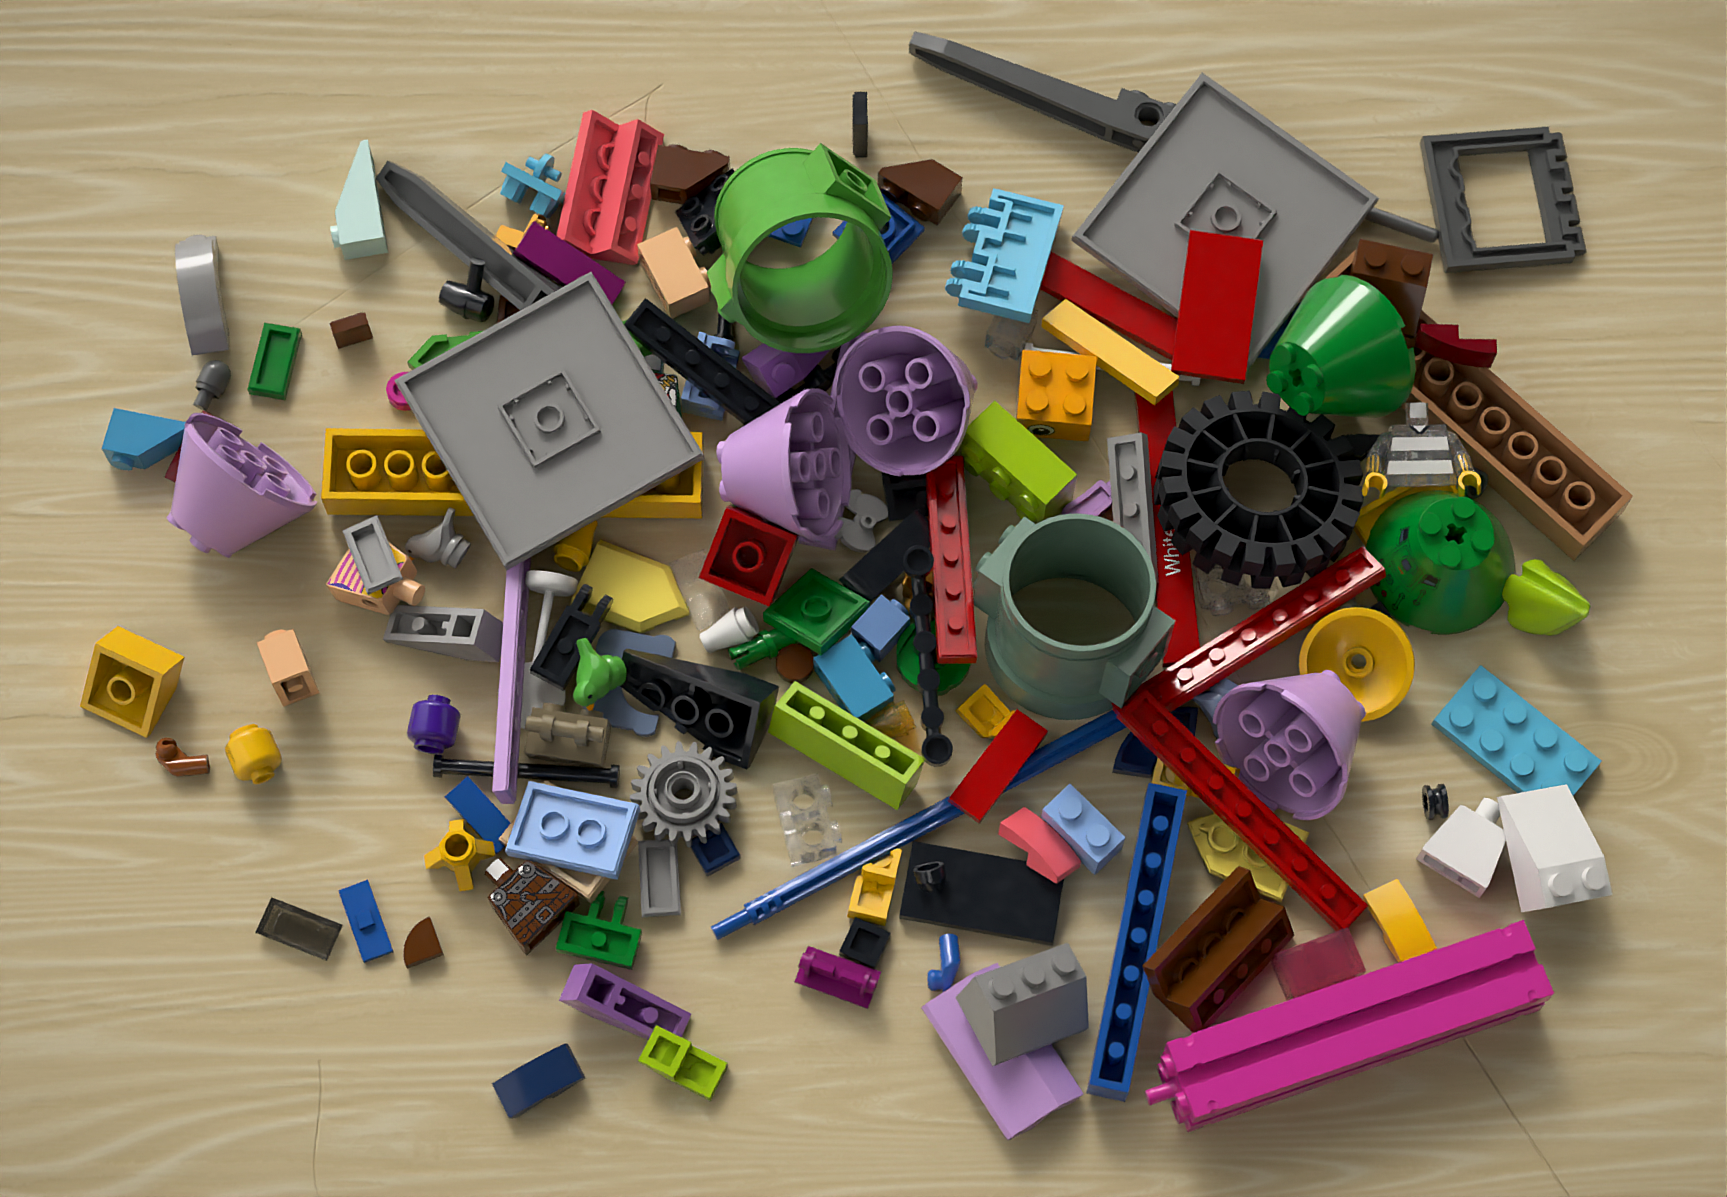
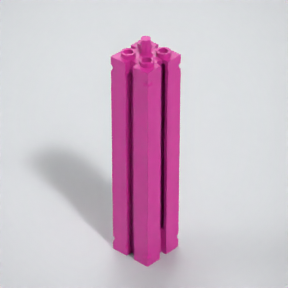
M1524 920L1510 924L1504 929L1492 930L1192 1033L1186 1038L1180 1037L1169 1041L1164 1047L1165 1051L1160 1056L1161 1063L1157 1064L1162 1085L1147 1089L1144 1092L1149 1105L1175 1098V1100L1171 1101L1175 1119L1178 1124L1184 1123L1187 1132L1202 1128L1206 1124L1220 1122L1506 1023L1521 1015L1526 1016L1537 1012L1555 993L1543 965H1539L1534 954L1536 948Z

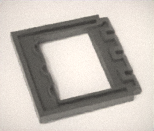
M1549 127L1422 137L1420 148L1435 226L1439 233L1438 242L1444 273L1572 263L1575 256L1586 253L1582 228L1571 227L1580 223L1575 195L1567 194L1572 192L1574 188L1569 164L1563 161L1567 158L1562 133H1550ZM1528 151L1546 243L1477 248L1473 238L1471 216L1467 207L1463 175H1461L1458 161L1459 156Z

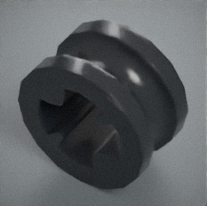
M1438 784L1435 789H1432L1429 785L1422 787V804L1427 820H1432L1435 815H1440L1441 818L1448 817L1449 803L1444 784Z

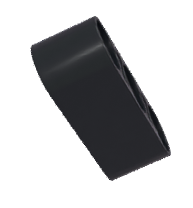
M916 508L839 579L841 584L871 602L904 572L903 557L909 548L917 545L930 548L928 519Z

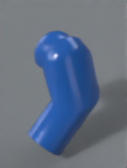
M950 933L939 937L941 970L932 969L927 972L928 988L931 991L942 990L944 992L951 988L960 966L958 936Z

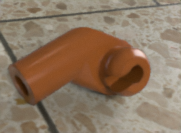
M163 738L157 742L156 758L171 775L180 777L210 773L208 755L187 756L172 738Z

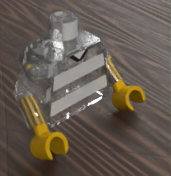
M1406 403V425L1390 426L1387 432L1379 435L1367 454L1366 479L1361 492L1363 496H1367L1369 487H1375L1380 491L1379 498L1382 499L1386 487L1457 485V478L1458 495L1465 497L1464 487L1468 485L1476 488L1477 495L1481 493V478L1474 472L1470 456L1456 434L1447 431V427L1444 424L1429 425L1428 403Z

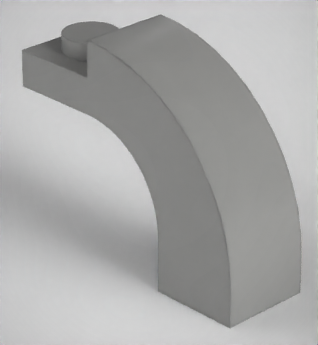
M193 235L184 241H179V244H175L179 295L192 356L229 350V329L219 284V247L216 236Z

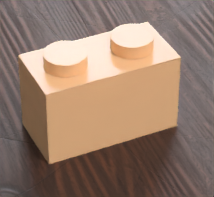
M677 227L637 244L639 261L669 317L673 319L710 302L709 288L711 284L707 270L704 266L701 268L697 266L694 257H697V253L688 236L682 237Z
M294 629L273 631L267 634L264 640L257 642L270 681L283 707L319 694L307 658Z

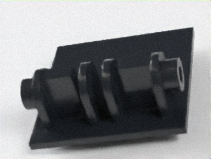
M733 168L725 174L717 176L708 187L696 196L687 199L675 211L694 248L698 249L703 256L708 252L713 254L721 247L715 227V206L724 184L735 172Z

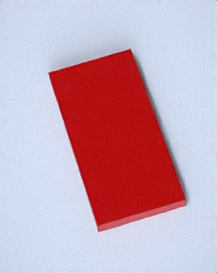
M1190 230L1171 363V371L1173 373L1244 384L1263 240Z

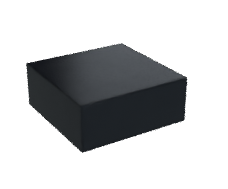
M855 917L840 948L839 955L875 970L891 937V933Z

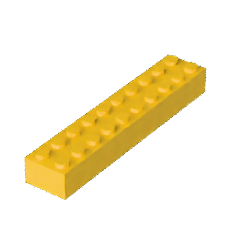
M326 428L321 500L327 515L445 516L448 508L451 507L456 510L455 516H474L423 429ZM690 432L704 454L702 432ZM704 460L601 518L702 519Z

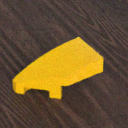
M986 684L980 686L955 710L981 738H995L1015 712V710L1010 711Z

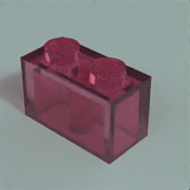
M1348 927L1276 953L1271 961L1286 1001L1364 975L1366 972Z

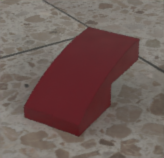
M1421 324L1415 337V346L1438 358L1461 365L1491 368L1497 355V339L1459 338V325Z

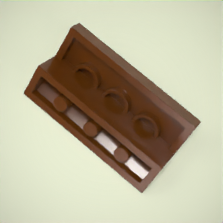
M1238 866L1142 967L1153 995L1192 1033L1209 1028L1295 934L1285 907L1261 899L1251 870Z

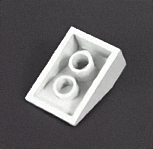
M1567 784L1497 797L1521 912L1612 895L1604 855Z

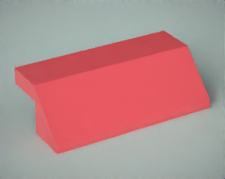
M594 110L584 112L556 236L591 259L628 265L638 264L637 244L643 240L651 201L650 180L658 145L663 144L664 134L639 119L618 125Z

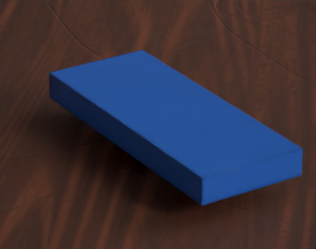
M467 776L444 798L483 840L493 842L494 850L497 854L505 847L499 841V838L511 823Z
M365 880L338 890L363 962L366 963L393 953L394 951L369 881Z

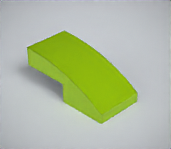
M657 1025L638 1059L639 1063L709 1101H711L728 1067L727 1062L692 1046L690 1041Z

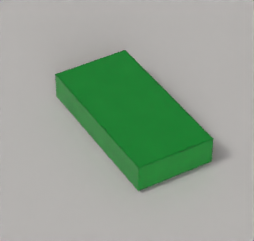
M264 322L247 389L250 395L286 400L302 336L300 328Z

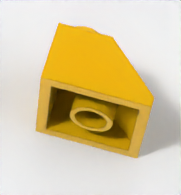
M117 626L95 643L80 707L147 738L151 735L177 688L185 657Z

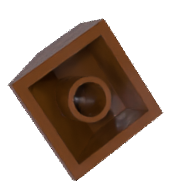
M1360 239L1353 258L1350 276L1359 278L1379 290L1391 302L1405 324V327L1401 328L1403 336L1414 339L1427 290L1433 254Z

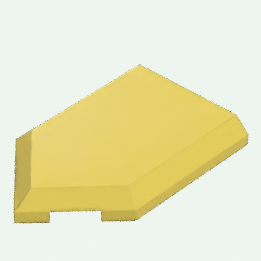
M603 540L597 543L571 601L572 603L583 584H587L593 588L590 600L586 603L582 612L592 615L598 602L606 594L613 598V603L604 620L639 634L650 631L655 626L670 620H677L690 615L670 566Z
M1215 813L1187 822L1208 873L1225 880L1238 866L1251 870L1258 893L1277 902H1282L1288 884ZM1285 823L1304 843L1306 842L1309 832Z

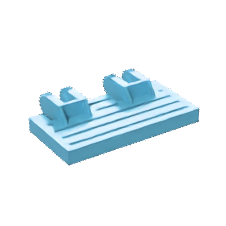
M993 188L988 208L976 206L970 208L967 220L971 224L967 223L964 226L962 237L967 242H974L976 244L972 255V262H965L964 260L953 262L950 274L954 278L950 277L946 282L945 291H947V294L959 298L958 306L1030 324L1064 205Z

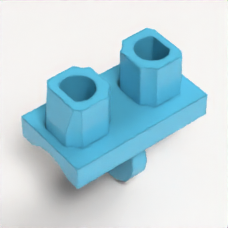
M544 154L539 161L531 156L527 159L525 166L534 170L533 176L505 162L501 172L507 176L503 182L500 194L520 204L528 187L537 190L538 193L529 209L550 219L559 204L564 203L565 193L545 181L549 178L558 182L562 172L553 168L555 158L550 154Z

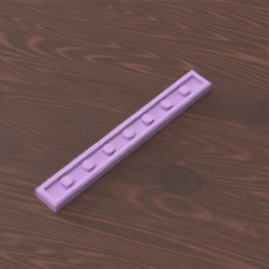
M531 557L506 572L492 788L493 793L501 804H514L517 794L529 588L526 587L525 577L526 572L530 571Z

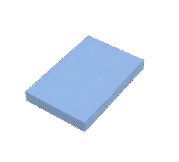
M528 781L505 852L510 857L618 880L641 809L636 803Z

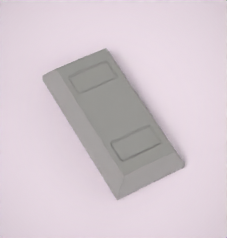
M377 515L342 530L367 594L403 580Z
M663 839L659 842L656 840L638 841L642 918L681 915L677 844L675 847H671L670 839Z

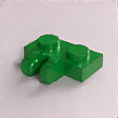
M601 891L591 903L588 916L566 911L555 948L556 952L632 970L642 936V929L622 925L629 897L621 895L618 897V900L615 902L611 922L599 919L605 904L604 891Z

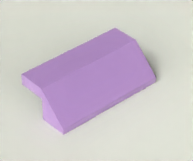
M995 963L967 976L921 1008L1006 1139L1010 1140L1033 1129L1050 1113L1075 1102L1084 1093L1051 1044L992 1066L955 997L975 976L1000 968L998 963Z

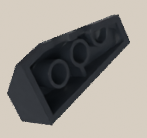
M625 649L623 651L622 660L626 667V679L620 686L653 712L660 711L675 722L674 728L683 735L688 732L704 744L703 750L711 747L713 757L723 756L725 762L746 770L751 766L769 728L777 701L779 686L746 673L632 649Z

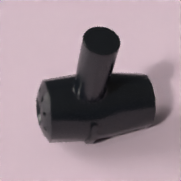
M472 258L470 260L467 284L451 280L447 281L440 291L439 303L461 315L464 319L485 322L491 316L495 305L493 295L481 290L485 261L479 258Z

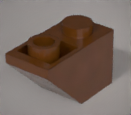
M671 144L669 146L658 145L650 180L652 200L683 205L687 199L696 196L708 187L717 176L725 174L731 169L730 156H725L715 150H706L704 152L688 150L686 147L678 144Z
M933 159L883 167L878 172V187L882 194L894 203L899 202L909 208L911 213L919 220L925 222L929 220L937 226L962 193L963 177Z

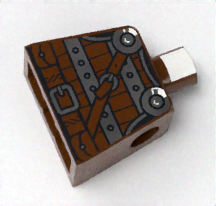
M499 858L484 873L497 887L488 896L490 905L526 955L563 922L566 911L572 913L580 905L578 895L572 889L529 860L524 861L514 871L502 858Z

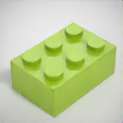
M995 400L968 425L961 450L964 467L973 476L977 477L980 475L989 483V489L1001 501L1007 499L1017 508L1016 513L1021 520L1025 516L1037 524L1045 519L1058 516L1063 508L1073 501L1077 474Z

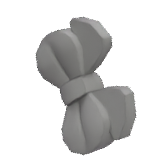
M856 489L851 490L849 506H846L856 516L853 520L839 517L838 520H842L843 524L834 538L836 540L840 539L846 547L855 552L866 553L875 546L876 541L872 532L875 524L887 518L888 510L881 499L869 494L861 495V490Z

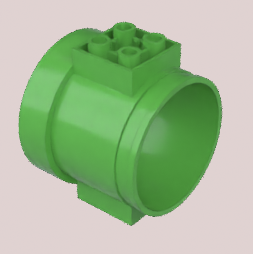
M822 143L814 151L802 148H783L760 154L744 163L730 176L718 196L714 214L716 232L724 253L707 271L712 287L711 292L716 298L719 314L730 323L737 321L743 325L760 342L772 348L792 353H814L829 350L849 342L865 331L883 310L888 300L893 280L892 262L880 230L892 217L876 180ZM808 218H834L847 222L838 240L825 253L808 263L791 268L774 269L757 266L746 261L753 249L765 237L792 222Z

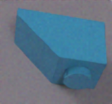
M114 408L102 445V451L109 463L115 468L126 471L132 470L133 467L147 469L179 449L183 441L186 422Z

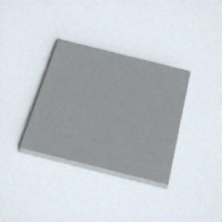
M1201 73L1075 232L1071 241L1178 317L1190 230L1263 240L1247 368L1249 369L1303 300L1306 293L1316 283L1377 204L1379 198L1210 77Z
M592 272L587 273L395 380L401 394L506 570L704 460L703 452Z

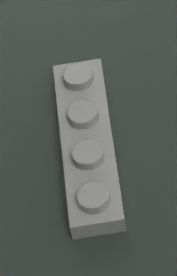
M1135 433L1107 438L1113 522L1123 526L1144 547L1153 564L1156 583H1158L1148 436L1144 433Z

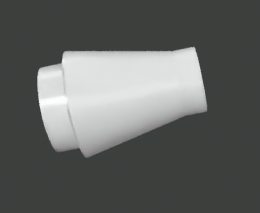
M746 606L740 609L734 607L709 629L700 633V639L704 648L711 654L720 649L751 641L753 636L759 633V627L754 615Z

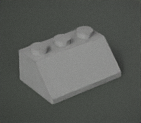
M1068 943L975 976L955 997L992 1066L1076 1035L1089 1028L1087 976Z

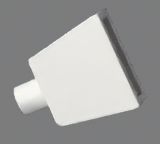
M1483 798L1475 812L1466 806L1460 805L1427 841L1416 860L1480 898L1491 881L1506 841L1504 829L1495 825L1501 815L1498 803L1489 798Z

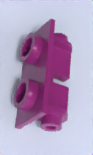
M808 946L806 952L801 956L798 965L799 970L794 982L868 1009L881 972Z

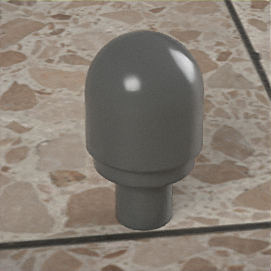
M212 360L203 366L196 380L195 388L199 393L193 404L195 407L207 411L212 399H219L220 395L224 394L231 378L230 369L224 362Z

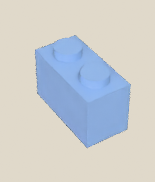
M1068 784L1042 809L1041 819L1048 823L1069 844L1081 860V863L1094 875L1122 850L1125 836L1071 784Z

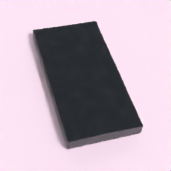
M913 841L899 919L1053 946L1064 879L1056 884L1026 865L1027 861ZM943 862L946 871L945 885L939 891L933 885L932 893L923 892L917 885L913 869L925 863Z

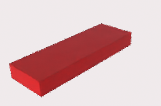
M1016 709L951 794L948 802L980 824L1047 736L1048 730Z

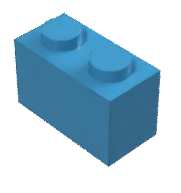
M851 634L830 647L822 656L817 655L814 657V671L841 709L868 723L894 707L893 693L896 689L889 676L885 672L879 674L872 664L875 658L865 642L858 644Z

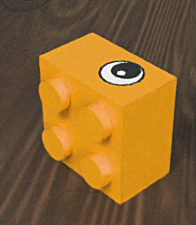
M1022 350L1016 420L1035 437L1089 442L1097 356Z

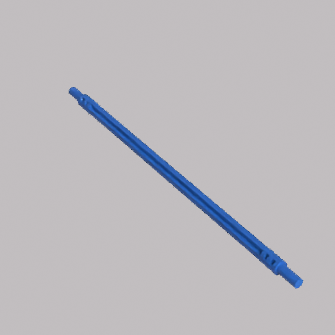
M1113 710L1035 750L1004 792L1127 727L1116 717L1117 714ZM948 796L744 904L743 910L711 926V930L716 939L720 940L750 923L756 925L856 872L866 864L873 863L888 855L894 849L905 846L965 813L948 802L950 797Z

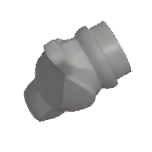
M449 507L442 523L423 534H417L408 539L405 544V550L411 561L415 558H422L430 563L440 560L445 566L450 565L455 569L458 567L469 550L471 543L464 539V535L456 534L453 524L455 509Z

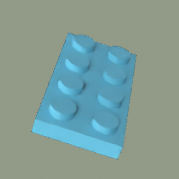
M1481 665L1432 722L1435 728L1517 793L1567 784L1572 796H1574L1602 762V760Z

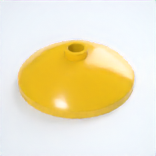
M1350 607L1326 615L1309 631L1301 647L1299 671L1300 675L1322 673L1324 670L1335 672L1340 678L1341 683L1364 706L1366 713L1365 717L1361 720L1362 722L1382 717L1401 703L1408 693L1414 678L1415 657L1409 638L1393 619L1373 609ZM1357 654L1363 655L1366 658V665L1363 667L1354 665L1353 656Z

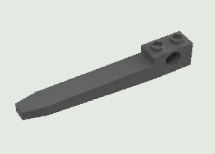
M914 31L909 43V54L943 72L1104 141L1138 153L1177 105L1172 102L1163 103L1149 98L1147 94L1141 91H1129L1121 88L1116 100L951 40ZM1149 120L1152 121L1155 125L1145 126L1141 123V121Z
M390 161L386 162L376 177L379 184L402 211L467 266H470L472 258L484 260L483 279L519 310L562 288L561 285L553 283L537 269L514 255V250L424 177Z

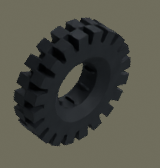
M1250 390L1231 393L1227 405L1222 397L1218 395L1205 400L1200 412L1194 407L1181 418L1179 427L1174 426L1166 441L1155 475L1157 479L1153 488L1154 505H1161L1157 515L1163 531L1175 529L1171 543L1182 556L1194 549L1196 555L1192 564L1203 572L1209 574L1213 567L1218 564L1224 567L1221 581L1238 586L1242 575L1247 574L1251 577V588L1270 589L1275 577L1279 578L1283 588L1300 584L1305 572L1312 578L1325 570L1330 560L1335 562L1343 552L1352 534L1364 500L1361 492L1363 486H1359L1364 475L1360 461L1350 460L1354 448L1346 436L1341 435L1331 439L1336 425L1326 416L1320 414L1315 420L1309 422L1306 420L1307 415H1299L1290 406L1287 411L1280 409L1281 397L1279 394L1265 391L1262 392L1258 404H1253ZM1251 459L1265 461L1277 466L1289 476L1291 484L1295 486L1297 495L1294 496L1291 505L1286 509L1273 512L1256 511L1242 505L1231 496L1228 487H1225L1222 476L1226 475L1231 464L1238 461Z

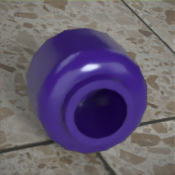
M429 695L427 700H421L413 704L407 737L414 743L413 747L429 754H442L444 749L454 746L461 714L454 706L450 705L451 700L440 695Z

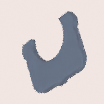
M611 629L599 637L595 652L600 656L608 654L622 659L623 651L625 649H632L673 658L676 641L667 635L652 637ZM617 686L614 690H609L603 698L596 700L593 710L603 712V718L609 719L612 724L611 727L633 730L634 733L642 737L655 735L659 714L650 715L635 710L626 701L620 686Z

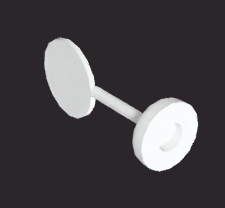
M531 570L526 572V587L532 591L544 594L533 662L546 642L553 597L573 595L578 585V580L573 577L549 571ZM525 662L521 713V728L525 729L527 716H531L532 707L542 709L543 703L564 706L566 702L565 690L562 691L530 674V667L533 662Z

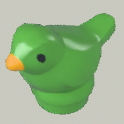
M582 638L577 640L576 643L580 654V661L576 677L577 686L574 690L573 698L577 704L592 711L596 700L603 698L609 690H614L625 682L626 667L623 660L618 656L608 654L600 656L594 651L588 639Z

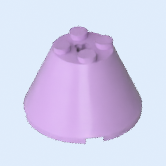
M888 326L863 335L849 347L837 368L833 396H837L839 416L843 418L847 431V442L863 461L883 473L894 476L921 475L943 465L959 448L966 434L974 393L977 390L978 383L967 365L931 335L912 327Z
M821 389L803 390L733 432L726 441H720L717 445L716 454L718 461L721 463L722 480L719 486L721 499L724 502H731L734 506L811 541L818 542L832 539L842 527L843 521L838 520L841 507L849 506L852 480L851 454L847 442V431L843 418L835 417L830 407L831 404H834V400Z
M193 413L185 423L171 512L167 516V520L172 525L185 530L192 536L190 542L193 546L205 553H209L211 549H214L221 555L230 558L237 551L313 510L317 504V501H312L316 496L314 489L283 457L262 442L258 447H255L239 437L242 429L222 419L204 413Z
M1324 670L1322 673H1309L1246 683L1233 688L1219 701L1213 716V724H1217L1219 735L1215 745L1223 764L1241 768L1238 779L1272 812L1279 808L1294 814L1293 819L1313 820L1331 812L1340 803L1345 794L1361 720L1365 717L1366 712L1364 706L1355 699L1350 690L1341 683L1338 675L1331 670Z

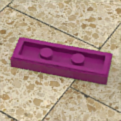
M535 221L530 224L513 252L514 255L562 287L592 272L611 304L614 303L626 283Z

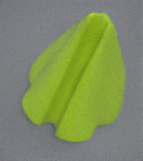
M1532 559L1523 563L1522 575L1520 577L1511 574L1506 580L1502 593L1503 599L1509 606L1507 620L1510 625L1530 634L1558 635L1584 620L1589 615L1591 608L1590 603L1581 596L1564 576L1553 572L1539 559Z

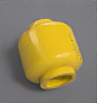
M250 724L232 732L229 736L230 740L225 746V754L236 778L242 781L252 780L253 784H261L273 778L275 775L274 770L281 764L282 756L271 731L266 728H259L256 724Z

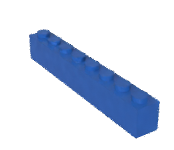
M1148 783L1086 1094L1125 1102L1129 1093L1149 990V982L1142 965L1157 949L1187 790Z

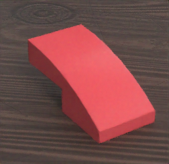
M1026 807L1021 808L1000 822L998 835L1028 852L1026 865L1057 884L1080 868L1081 860L1069 844L1048 823Z

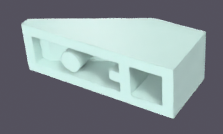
M368 140L360 141L335 210L337 225L330 226L334 248L341 247L345 260L388 253L373 156Z

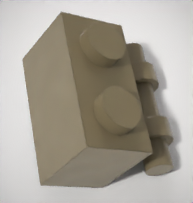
M543 703L542 709L532 707L531 716H527L525 731H528L524 753L528 758L584 767L604 768L612 724L609 719L603 718V712L581 709L580 715L566 713L565 706L552 703Z

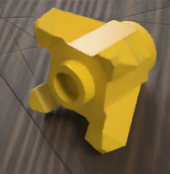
M464 819L449 821V832L441 840L439 846L424 855L426 869H439L446 866L455 873L459 892L472 890L474 885L471 872L480 860L495 856L494 844L491 841L475 839L467 833Z

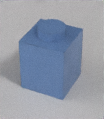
M881 594L851 626V634L858 644L865 642L874 658L881 662L898 643L904 630L910 626L909 612L897 600L892 599L889 601Z

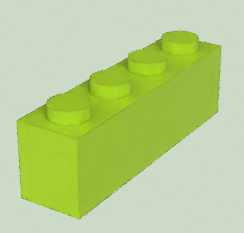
M794 681L774 706L768 733L894 809L898 810L916 787L924 764V760L920 755L798 682Z

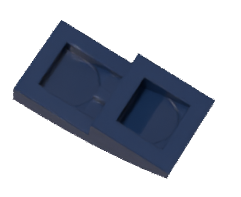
M565 1043L511 1071L493 1082L492 1086L508 1117L517 1118L547 1098L557 1097L586 1077L569 1045Z

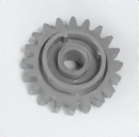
M678 741L675 746V752L670 753L668 748L663 745L661 746L662 758L658 759L649 753L647 757L650 768L638 765V775L642 779L631 780L632 789L637 792L630 795L631 803L638 804L641 809L637 820L644 819L642 827L645 833L655 828L654 835L658 842L668 834L671 847H675L680 837L684 838L687 847H691L692 838L696 835L703 843H707L706 831L711 830L714 834H721L717 821L730 823L731 817L726 809H736L737 807L736 799L731 797L738 793L736 783L730 782L734 778L733 770L724 769L725 759L723 756L712 761L713 752L711 747H708L702 754H699L697 742L691 744L689 751H684L681 742ZM681 789H689L694 792L691 797L685 800L674 797Z

